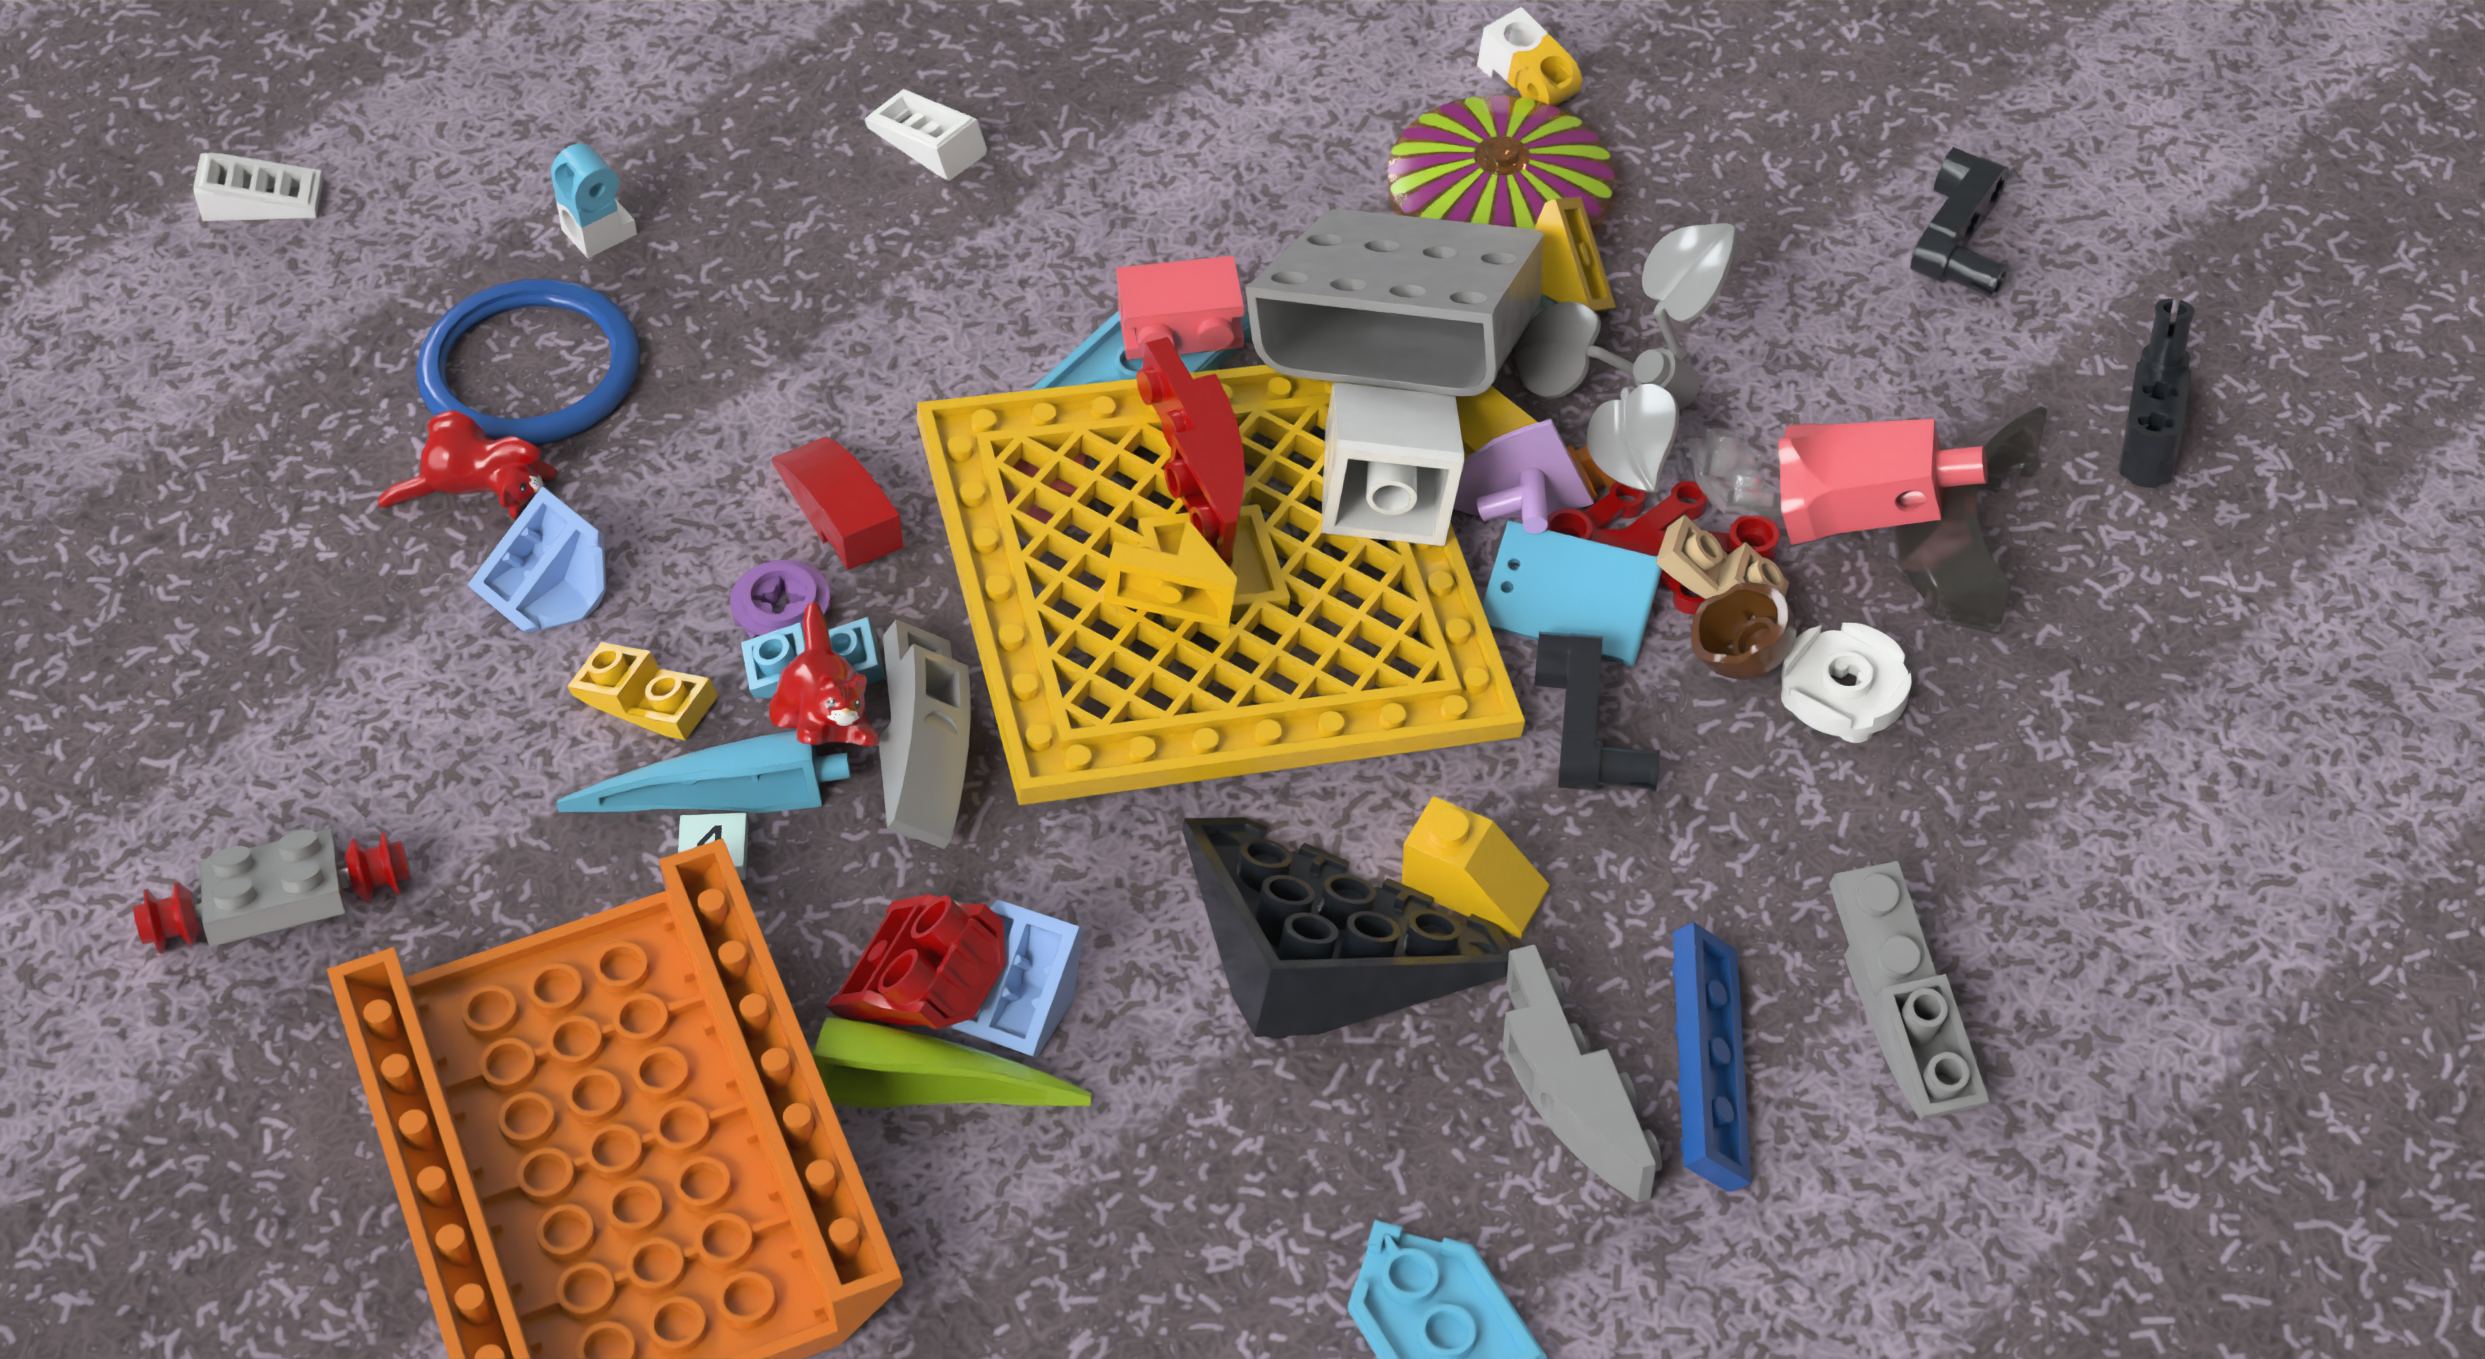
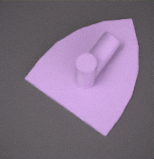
M1552 419L1495 438L1472 453L1464 461L1453 509L1481 516L1483 521L1497 517H1522L1523 529L1531 534H1539L1547 529V516L1551 512L1562 508L1579 509L1594 504V499Z

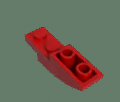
M1168 337L1146 342L1143 366L1137 372V387L1143 402L1147 406L1152 405L1158 414L1164 437L1171 447L1170 461L1166 462L1164 466V476L1168 490L1174 498H1181L1190 514V522L1225 563L1231 561L1236 541L1245 478L1243 445L1235 414L1216 373L1193 379Z

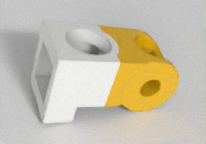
M1522 7L1484 27L1477 66L1490 77L1499 74L1514 89L1517 88L1522 98L1534 100L1535 105L1533 109L1537 111L1541 106H1556L1580 92L1582 76L1575 60ZM1508 31H1510L1509 41L1504 37Z

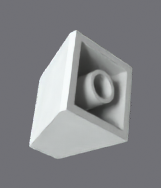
M1333 382L1325 428L1321 533L1445 546L1464 464V450L1455 396Z

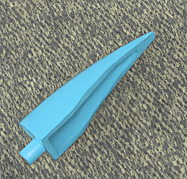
M796 730L714 746L660 761L607 779L558 799L556 804L559 812L707 809L764 813L822 806L821 782L851 778V770L847 752L819 756L817 745L803 744L797 741Z

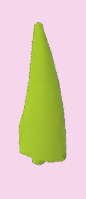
M826 1017L816 1048H809L831 1104L877 1109L948 1103L1091 1106V1092L1041 1070L950 1040L886 1025Z

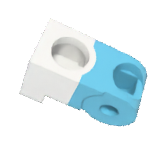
M574 144L561 151L551 167V177L561 229L587 258H590L637 235L635 220L614 198L619 188V178L614 170L587 144Z

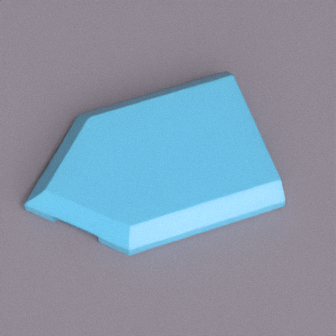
M1377 1220L1374 1221L1360 1274L1355 1282L1348 1304V1312L1378 1359H1547V1356L1472 1244L1444 1238L1443 1242H1438L1403 1233V1227Z

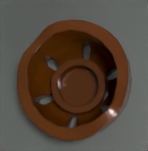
M1751 582L1736 584L1728 591L1703 601L1695 613L1691 629V643L1696 656L1716 674L1739 680L1755 679L1773 671L1786 658L1794 645L1796 637L1795 618L1781 592L1772 586Z

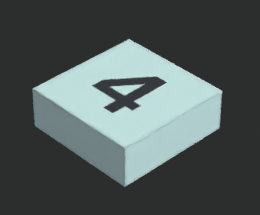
M746 813L680 815L678 853L723 838L740 880H746L749 829Z

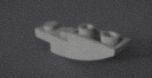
M895 619L883 635L891 723L879 737L887 828L899 832L909 839H918L945 849L952 840L966 772L971 719L969 667L952 659L949 640Z
M1894 861L1834 874L1829 886L1849 943L1844 957L1887 1064L1910 1106L1920 1121L1987 1106L1989 1099L1947 975L1937 976L1899 862Z
M1536 945L1510 950L1506 988L1515 1010L1505 1013L1502 1049L1516 1079L1536 1111L1554 1134L1581 1162L1608 1184L1637 1203L1651 1199L1655 1172L1660 1171L1662 1168L1661 1154L1653 1132L1650 1129L1642 1131L1635 1115L1637 1112V1098L1629 1075L1626 1072H1617L1608 1049L1587 1054L1586 1043L1579 1025L1576 1022L1568 1024L1563 1013L1564 993L1560 978L1554 968L1545 969Z

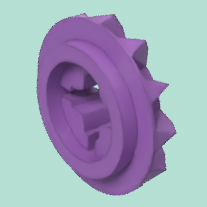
M792 560L770 561L753 567L738 579L731 591L730 608L735 626L743 627L750 639L800 622L803 626L805 608L813 601L820 605L824 615L826 611L831 609L830 591L825 578L813 567ZM782 590H786L790 604L785 606L784 612L775 614L772 606H775L778 598H781Z

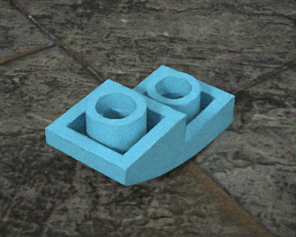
M868 617L828 630L833 651L844 656L858 674L865 675L867 684L886 679L876 630ZM801 622L741 642L749 690L754 698H772L777 691L781 671L799 654L804 652L805 639Z

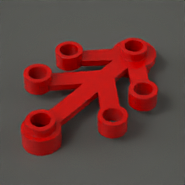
M1616 481L1610 487L1609 494L1584 512L1572 508H1562L1551 512L1547 516L1548 527L1546 530L1650 556H1658L1667 527L1683 515H1686L1690 520L1700 518L1705 513L1708 495L1706 489L1701 484L1694 481H1682L1674 485L1670 496L1625 529H1603L1617 517L1634 518L1639 516L1645 508L1646 492L1630 488ZM1631 496L1636 500L1626 502L1618 497ZM1692 498L1697 502L1688 504L1679 499ZM1758 514L1743 515L1731 524L1729 533L1709 532L1717 539L1721 548L1728 555L1746 542L1763 558L1773 561L1776 556L1779 529L1771 519ZM1662 569L1659 582L1673 592L1672 601L1674 606L1685 614L1694 615L1700 604L1706 599L1701 596L1692 598L1684 595L1683 592L1691 590Z

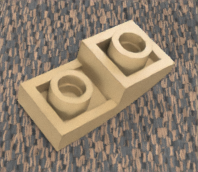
M1683 515L1667 527L1656 560V564L1671 577L1705 599L1720 595L1728 591L1732 586L1745 582L1772 586L1781 592L1785 598L1789 581L1783 577L1778 566L1771 560L1761 557L1746 542L1728 555L1712 534L1701 530L1686 515Z

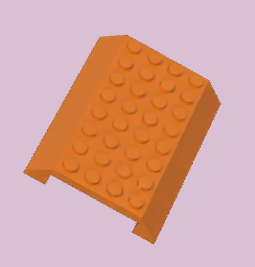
M723 838L658 859L665 891L407 977L403 975L394 947L327 969L449 1359H804L840 1346L903 1285V1279Z

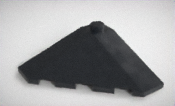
M1246 817L1184 818L1182 826L1183 835L1229 988L1254 1037L1283 1039L1288 1036L1319 1035L1507 976L1509 951L1513 949L1497 925L1491 921L1471 914L1466 924L1458 923L1449 915L1430 909L1434 897L1389 878L1383 882L1382 888L1373 887L1366 880L1346 873L1349 868V861L1307 843L1300 846L1298 853L1295 851L1290 852L1285 846L1275 841L1264 839L1267 826Z

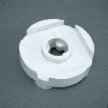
M1842 623L1841 631L1829 630L1821 633L1822 625L1806 630L1795 639L1792 649L1784 659L1781 675V701L1784 706L1808 726L1826 734L1840 736L1848 742L1860 743L1867 741L1872 737L1873 733L1884 730L1892 725L1901 716L1907 705L1912 683L1911 672L1908 674V670L1903 664L1905 655L1899 645L1881 631L1858 623ZM1847 673L1853 674L1857 677L1856 685H1841L1835 682L1831 675L1843 678Z

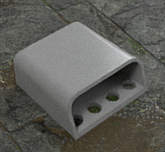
M1344 209L1326 211L1259 276L1245 286L1252 341L1256 353L1266 365L1275 371L1293 377L1452 396H1476L1486 391L1495 381L1501 366L1538 310L1541 299L1543 233L1534 229Z

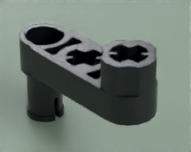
M1955 147L1948 152L1936 177L1934 191L1949 198L1919 239L1911 259L1910 268L1912 271L1941 283H1945L1949 279L1980 292L1990 299H1994L2006 279V271L2009 268L2008 264L1997 262L1966 249L1965 246L1998 203L2008 179V167L1984 157H1977Z
M2163 299L2157 302L2154 310L2155 318L2150 344L2143 348L2141 359L2136 364L2118 469L2120 475L2129 479L2133 485L2156 488L2161 484L2171 483L2174 478L2184 429L2191 370L2189 369L2190 355L2186 351L2191 321L2195 314L2194 307L2183 300H2179L2176 320L2174 322L2170 321L2173 299Z
M1539 631L1534 686L1566 689L1558 788L1597 791L1598 785L1649 789V791L1656 792L1660 750L1653 749V751L1603 747L1601 746L1602 740L1595 739L1603 636Z

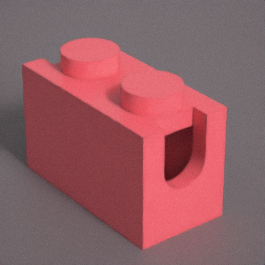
M1234 256L1116 268L1118 312L1127 360L1144 358L1145 343L1165 337L1170 339L1178 354L1244 348V335L1240 317H1244V305Z

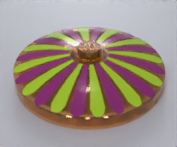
M1484 95L1459 99L1436 107L1421 115L1401 133L1391 150L1388 160L1387 192L1395 215L1534 229L1546 202L1554 199L1581 197L1594 235L1605 221L1613 198V163L1606 146L1599 136L1588 125L1569 112L1530 98Z

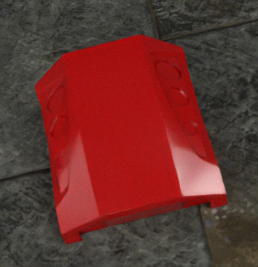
M926 894L892 901L886 910V917L838 994L832 996L826 1006L835 1015L848 1020H873L896 1025H928L933 1029H940L973 1019L1006 965L1004 921L986 904L959 903L946 895L936 897Z

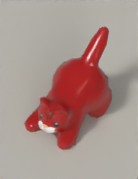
M449 410L439 413L427 423L428 440L421 453L419 475L415 478L392 484L378 497L377 501L379 507L388 508L408 500L430 495L435 491L456 495L482 491L494 492L499 497V505L508 508L510 517L517 519L520 508L529 502L533 494L540 490L543 486V481L554 480L558 475V471L539 459L542 451L535 445L513 436L492 440L484 435L483 428L471 417L456 410Z
M813 601L806 606L804 613V652L799 654L781 671L777 691L769 703V717L772 725L780 728H797V741L803 744L821 745L825 742H847L862 746H877L880 742L879 734L870 725L864 712V693L867 678L863 674H858L844 656L833 651L820 605Z

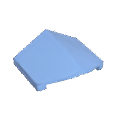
M542 486L469 582L468 586L526 633L585 620L599 606L606 592L604 534Z
M997 900L990 909L1004 921L1006 965L975 1017L953 1024L951 1027L1038 1058L1074 1000L1084 929Z

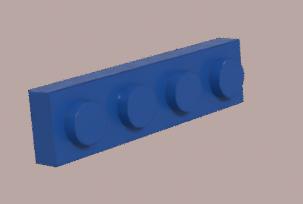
M1692 922L1673 932L1674 964L1672 972L1676 993L1677 1020L1675 1031L1678 1038L1680 1078L1678 1080V1091L1681 1098V1152L1684 1167L1721 1189L1733 1192L1751 1184L1737 949L1700 925Z

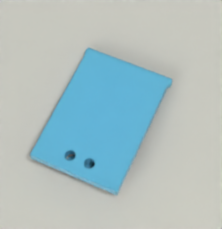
M1508 521L1482 607L1490 629L1537 641L1539 631L1603 636L1601 657L1620 661L1624 665L1632 667L1637 659L1662 568L1656 564L1658 556H1650L1549 530L1539 534H1531L1523 529V524ZM1512 563H1518L1520 567L1518 565H1512L1509 568V565Z

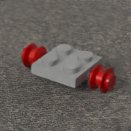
M332 828L318 832L298 830L286 834L279 841L252 848L232 846L222 849L211 858L200 860L201 896H197L198 904H196L193 893L179 881L174 882L171 897L158 900L149 889L143 890L144 903L133 906L140 940L143 945L154 942L158 953L164 954L167 939L181 936L190 947L195 946L201 932V921L209 947L345 914L343 889L350 887L349 880L351 881L354 893L367 903L372 902L374 889L384 885H389L396 895L399 896L401 895L399 882L411 879L403 842L401 840L389 843L386 831H382L379 845L365 849L356 838H353L345 853L347 867L344 861L339 862L338 849Z

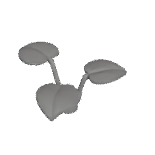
M1720 223L1680 228L1663 237L1650 252L1644 265L1642 286L1647 296L1659 302L1654 309V316L1668 345V349L1656 348L1644 351L1638 356L1635 363H1632L1601 347L1593 346L1601 328L1600 318L1592 309L1576 302H1561L1542 310L1531 319L1515 344L1513 359L1518 375L1526 388L1540 397L1555 399L1575 390L1586 377L1589 369V357L1602 360L1634 377L1637 388L1624 387L1620 394L1621 400H1611L1600 405L1593 413L1587 430V448L1593 461L1608 476L1630 488L1649 493L1658 492L1662 470L1678 431L1679 410L1691 404L1699 392L1700 376L1693 367L1682 360L1686 356L1687 350L1679 344L1669 322L1668 315L1677 322L1689 323L1700 317L1713 304L1726 280L1736 250L1738 229L1731 224Z

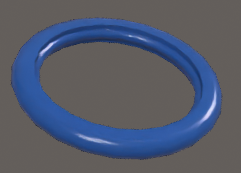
M522 279L497 284L472 294L450 308L432 326L423 342L415 374L419 395L434 416L444 411L456 410L471 417L483 428L484 435L492 440L513 436L535 446L563 441L587 431L609 416L627 396L639 370L641 348L637 331L625 312L602 293L579 283L563 280ZM540 306L573 310L591 318L602 328L608 337L611 360L610 368L605 378L590 394L577 403L552 414L532 418L506 419L484 415L463 405L456 399L448 386L445 369L447 357L453 345L468 330L483 320L505 311Z

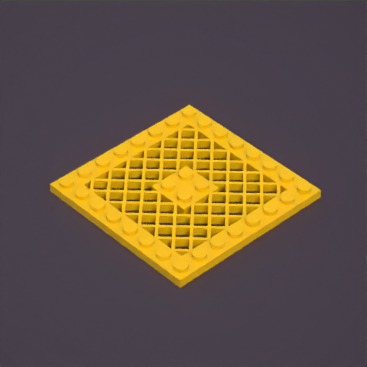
M1268 365L1190 373L1193 379L1216 373L1229 398L1238 423L1243 445L1244 462L1257 468L1250 477L1245 475L1236 541L1231 561L1225 563L1238 578L1230 621L1239 620L1236 625L1230 622L1229 628L1161 614L1164 628L1151 621L1157 613L1140 609L1134 612L1124 606L1104 602L1109 558L1099 552L1107 543L1113 546L1114 542L1177 555L1186 520L1190 522V514L1181 498H1174L1168 490L1164 476V466L1166 462L1170 461L1171 447L1166 442L1161 420L1152 405L1147 406L1141 399L1137 387V379L918 402L917 422L1019 805L1520 738L1522 736L1525 719L1451 522L1445 546L1386 540L1389 547L1387 548L1377 543L1380 539L1321 533L1322 514L1302 504L1308 496L1321 502L1323 499L1325 441L1309 432L1315 425L1323 430L1326 428L1334 381L1293 377L1279 373ZM1258 432L1278 442V444L1271 451L1250 439ZM1141 445L1160 455V457L1154 464H1151L1132 453ZM1295 451L1315 461V463L1308 470L1287 458ZM1079 452H1082L1101 463L1092 471L1074 462L1073 459ZM1020 458L1040 468L1033 478L1012 468ZM1118 471L1136 480L1137 483L1131 490H1128L1109 479ZM1273 476L1294 487V489L1286 496L1265 484ZM1056 478H1059L1078 489L1069 498L1049 486ZM1004 489L1017 495L1009 505ZM1155 490L1175 502L1166 510L1146 498ZM1095 497L1115 509L1108 517H1105L1086 507V505ZM1035 504L1054 514V516L1047 524H1044L1025 513ZM1261 508L1272 513L1266 522ZM1130 517L1138 520L1137 533L1123 526ZM1289 522L1310 533V535L1304 542H1301L1280 530ZM1070 523L1091 534L1084 544L1062 533ZM1017 535L1030 541L1022 552ZM1326 541L1348 554L1340 562L1318 549ZM1046 551H1049L1068 562L1059 572L1038 561L1039 558ZM1276 554L1288 560L1282 569ZM1362 561L1386 573L1380 582L1356 570ZM1304 568L1327 581L1320 589H1317L1296 578V576ZM1084 570L1105 581V584L1098 592L1076 581ZM1400 581L1406 596L1394 590ZM1030 582L1044 589L1036 599L1034 598ZM1341 588L1365 600L1358 610L1334 598ZM1060 598L1082 609L1074 620L1052 609L1053 605ZM1290 600L1304 607L1298 617L1288 613ZM1379 608L1404 620L1397 630L1373 618V615ZM1319 615L1343 628L1336 638L1312 626ZM1098 618L1120 629L1112 641L1089 629ZM1258 623L1282 635L1275 645L1251 633ZM1177 628L1174 633L1168 630ZM1417 628L1423 644L1411 638ZM1044 630L1058 637L1050 648H1048ZM1199 631L1221 644L1211 653L1190 642V639ZM1357 636L1382 648L1375 658L1350 646ZM1135 639L1159 650L1151 661L1128 650V647ZM1297 643L1321 656L1314 666L1289 654ZM1074 646L1096 658L1088 669L1065 658ZM1236 651L1260 663L1252 674L1228 662ZM1396 656L1421 669L1414 679L1389 666ZM1174 659L1198 671L1190 682L1166 670ZM1335 664L1360 676L1353 687L1328 674ZM1112 667L1135 679L1127 690L1103 678ZM1274 672L1299 684L1291 695L1267 683V680ZM1058 680L1072 687L1064 698H1062ZM1212 680L1237 692L1229 703L1204 691ZM1374 684L1381 687L1380 689L1370 690ZM1150 688L1174 700L1166 711L1142 699ZM1313 692L1320 695L1319 697L1309 698ZM1087 696L1111 708L1102 720L1079 708ZM1251 700L1258 703V705L1248 706ZM1189 708L1197 712L1185 714L1189 710ZM1126 717H1129L1130 719L1134 720L1129 722H1123Z

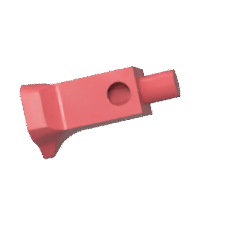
M1935 419L1848 424H1792L1786 426L1784 437L1779 438L1778 442L1781 508L1792 546L1840 533L1941 520L1943 487L1984 484L1988 481L1987 457L1984 446L1942 450Z

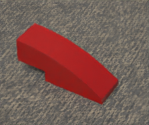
M825 436L772 457L774 467L822 543L829 542L847 571L903 548L900 515L867 470L838 442Z

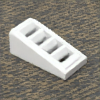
M905 89L864 119L867 128L948 181L984 157L987 152L976 118ZM911 113L913 114V116H911V117H910L909 119H907L905 122L899 123L901 120H903L905 117H907V116L910 115Z
M201 153L194 182V195L203 221L317 218L324 178L321 170L227 154ZM299 187L298 197L289 196L290 188ZM267 188H274V193L266 192Z

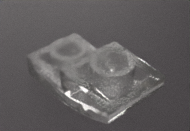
M1710 428L1707 429L1706 437L1683 435L1681 448L1692 476L1707 499L1717 509L1727 515L1781 518L1780 491L1765 482V475L1760 472L1763 454L1742 442L1743 435L1741 433L1727 429Z

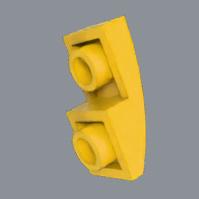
M604 642L598 645L567 686L574 697L596 709L658 734L686 741L719 696L710 678L660 669L651 651Z

